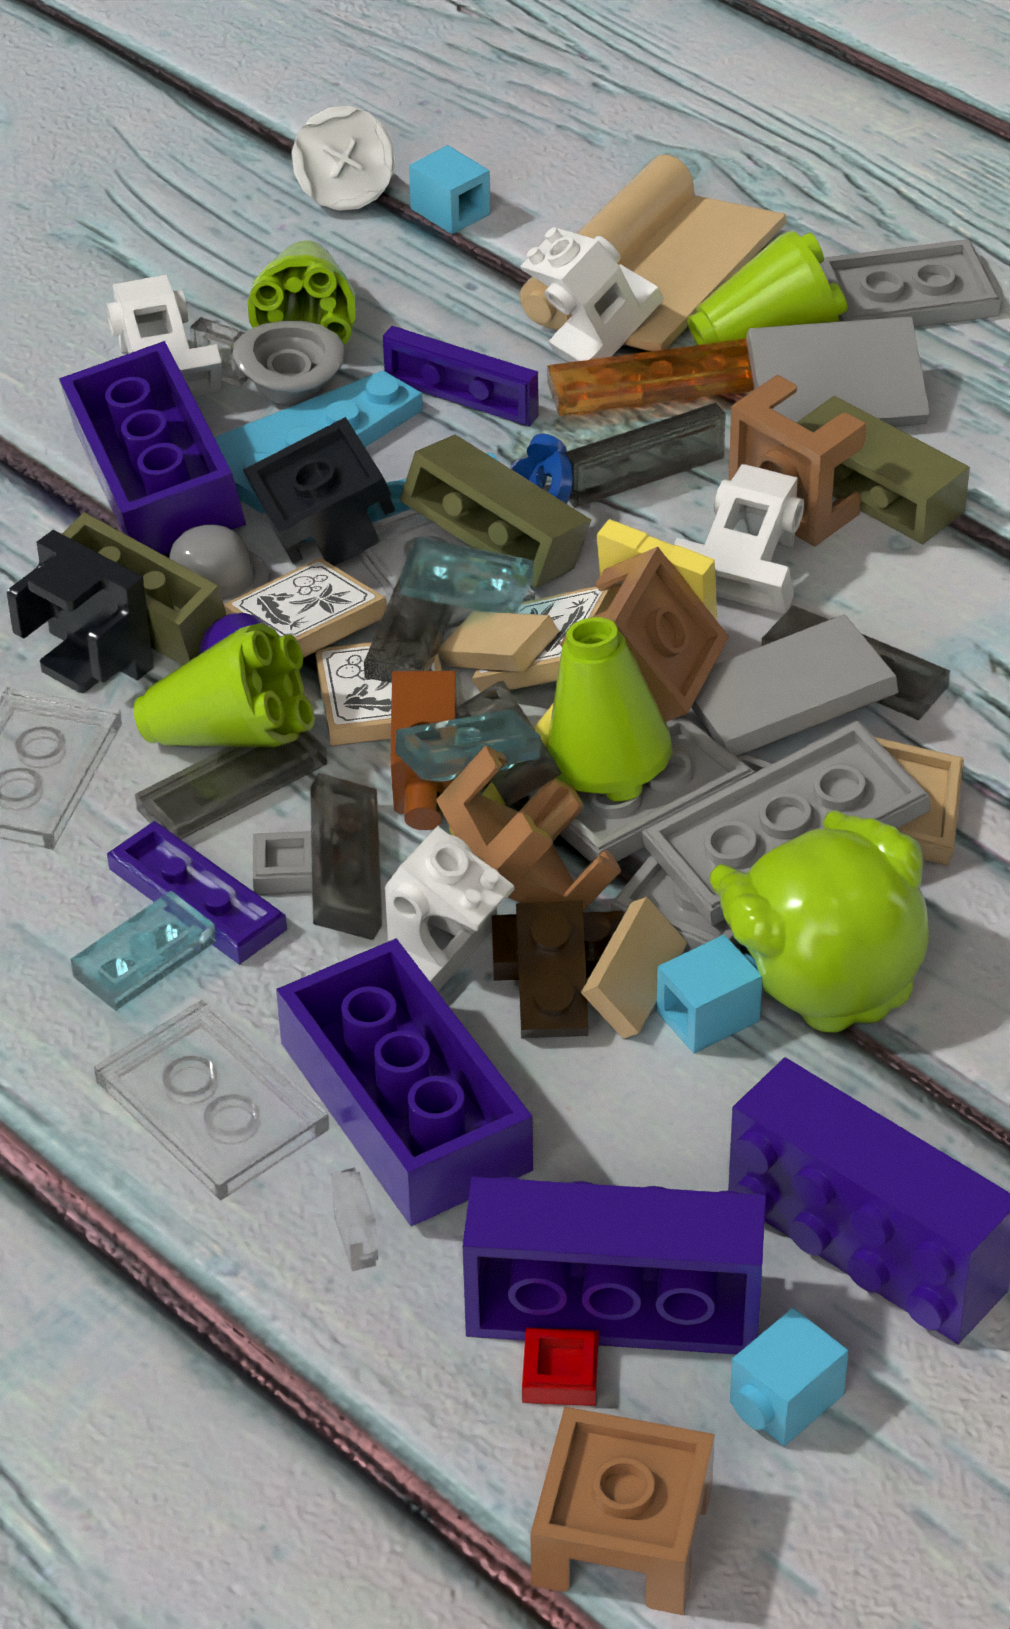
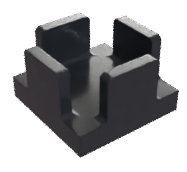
M346 417L243 469L251 488L292 564L303 559L296 544L310 537L314 538L323 559L334 566L361 553L379 542V537L367 513V509L371 505L378 503L385 516L396 511L390 498L392 494L383 475Z
M51 530L36 542L39 557L38 566L8 589L7 599L12 631L15 635L24 639L48 621L49 633L63 640L62 643L40 659L41 672L78 693L87 692L99 681L106 682L119 671L137 681L154 668L143 576L55 530Z

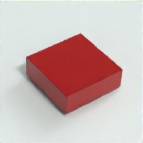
M526 1328L522 1403L596 1406L599 1330Z

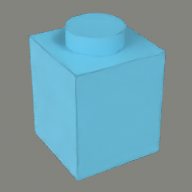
M447 145L409 165L411 209L448 233L454 234L490 214V170Z
M722 935L657 966L656 1012L695 1054L760 1021L763 990L762 976L759 974L754 958L748 954L743 955L725 935Z
M792 1308L732 1358L730 1403L739 1417L748 1426L756 1430L763 1429L785 1447L845 1394L849 1350L795 1308Z

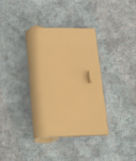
M658 155L633 177L576 234L593 239L596 236L603 237L619 252L621 259L617 262L618 265H623L658 286L664 300L623 345L663 353L688 327L687 318L697 313V306L753 259L787 221L785 213L696 196L692 175L687 166L671 155ZM532 276L520 290L522 307L532 321L542 326L559 330L572 316V313L566 315L556 309L544 294L548 286Z

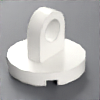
M352 106L328 107L311 116L297 132L291 152L293 173L302 190L319 205L338 211L359 209L375 201L389 184L395 167L394 144L385 126L369 112Z

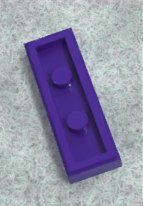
M391 326L383 335L384 371L414 389L529 427L539 416L538 371L396 326Z
M153 821L107 853L109 870L239 965L287 931L286 914L156 821Z

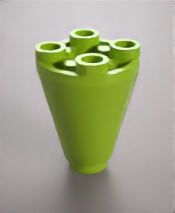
M789 230L779 235L697 306V313L689 316L687 322L692 337L704 356L707 357L716 352L722 356L748 350L746 336L750 328L839 322V315L848 311V305L840 287L835 282L828 283L820 266V263L824 262L823 251L811 232L799 236L795 231Z
M310 240L298 241L290 245L271 261L254 279L247 301L249 323L252 328L279 321H305L320 324L338 334L344 345L351 337L357 313L355 292L346 275L327 249L321 244Z
M602 617L582 619L569 627L566 633L567 639L561 650L547 742L551 778H556L572 785L575 790L580 792L606 794L613 801L631 800L642 793V784L651 781L666 768L673 754L669 727L625 637L618 631L616 624Z
M263 623L238 629L149 687L145 695L139 696L136 699L134 719L138 731L147 742H159L166 746L276 747L296 741L301 732L312 729L315 720L313 707L304 694V686L299 672L303 665V653L298 641L291 634L280 636L275 629Z

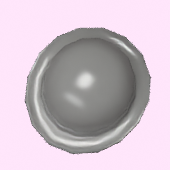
M279 321L262 324L246 331L235 341L233 358L240 372L254 382L260 394L272 402L294 405L316 396L324 383L335 375L343 364L345 346L338 334L320 324L305 321Z
M201 525L185 531L172 545L169 559L219 585L223 604L270 582L271 573L263 559L248 550L239 534L225 526Z

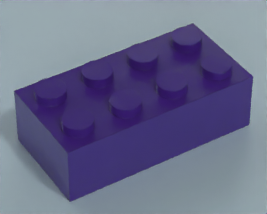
M165 341L59 378L74 429L122 533L165 556L171 552L173 543L185 531L193 527L220 525L233 530L246 525L233 474Z
M397 938L276 989L282 1046L411 1227L468 1201L471 1176L519 1178L533 1171V1116Z
M786 1057L732 1107L728 1191L742 1194L766 1195L765 1222L791 1238L802 1251L823 1258L848 1274L862 1289L878 1293L908 1312L911 1318L920 1326L928 1330H936L958 1345L1009 1291L1010 1193Z
M471 1176L462 1245L466 1337L525 1341L526 1328L599 1330V1346L737 1355L758 1337L766 1195L742 1194L728 1190L710 1192L667 1189L660 1186L631 1187L599 1185L584 1181L568 1183L521 1180L515 1177L488 1178Z

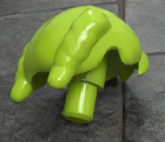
M834 810L828 812L822 822L824 828L808 831L773 848L757 860L747 873L736 870L731 866L720 864L714 867L709 876L713 891L720 896V906L734 938L740 944L747 947L756 962L759 974L762 976V988L764 991L789 1009L800 1013L803 1020L809 1026L827 1033L843 1031L853 1023L872 1024L879 1022L889 1014L891 1009L903 1006L911 997L914 977L924 961L930 935L925 898L920 889L923 855L919 842L910 835L901 833L896 827L882 823L874 818H861L855 815L847 816L842 812Z

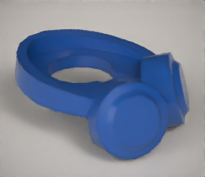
M542 433L537 434L532 438L527 448L528 457L518 459L512 464L510 469L542 489L546 484L547 476L552 477L548 493L567 504L573 482L571 463L566 456L567 448L555 436Z

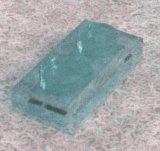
M417 537L400 575V595L483 612L517 613L533 580V560Z
M512 709L397 729L395 753L421 779L442 782L449 781L455 778L457 774H460L484 746H488L505 755L508 761L499 771L510 769L515 763L539 759L541 736Z
M170 891L72 957L70 960L73 977L117 1011L215 943L214 923L174 892Z

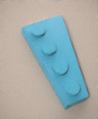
M380 371L214 438L233 474L239 499L263 514L265 512L251 488L243 469L344 417L347 418L364 447H367L423 410L422 393L387 372Z

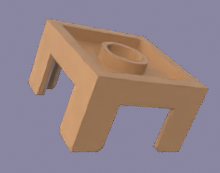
M777 374L731 406L728 480H732L742 464L797 477V498L804 500V511L795 536L815 547L860 515L861 495L857 492L832 502L834 468L863 448L867 423L848 413H841L815 432L808 430L773 410L774 407L797 392L796 384Z
M655 547L604 569L595 586L601 592L611 588L617 594L607 611L593 617L606 618L616 624L618 631L625 637L667 722L688 714L729 636L660 548ZM565 635V637L563 638V640H562V642H561V644H560L561 647L563 646L565 640L567 639L566 635Z
M484 746L436 799L454 835L463 840L470 847L473 854L491 868L497 870L501 876L514 885V891L508 898L519 903L583 901L584 911L621 872V869L612 853L603 850L575 881L570 876L553 845V841L583 808V803L574 787L559 779L551 778L519 812L482 796L479 792L508 761L503 753Z
M564 1406L530 1533L531 1586L566 1592L570 1587V1559L646 1573L645 1605L653 1610L683 1615L691 1581L692 1546L699 1515H706L712 1490L715 1434Z

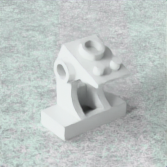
M553 227L546 232V239L539 247H534L528 251V259L520 267L523 271L548 286L544 294L556 309L566 315L572 313L568 321L548 341L554 353L593 377L661 304L664 298L658 286L623 265H618L617 262L621 259L619 252L603 237L596 236L593 239Z
M167 275L113 284L115 302L106 303V314L112 336L119 335L121 353L127 351L132 353L165 341L193 396L221 391L222 361L217 344L189 349L183 323L188 322L185 296L182 290L173 291Z
M742 464L732 480L724 479L718 488L714 504V510L717 515L705 545L676 538L674 546L678 545L715 559L717 597L787 614L794 596L790 570L788 566L772 563L771 559L778 541L781 542V545L793 547L795 532L802 519L804 500L797 498V477Z
M437 826L400 865L385 886L388 941L395 938L399 940L438 992L492 932V915H497V906L514 891V885L501 876L497 870L491 868L473 854L470 847L463 840L449 835ZM434 927L455 936L443 950L436 945L429 933Z

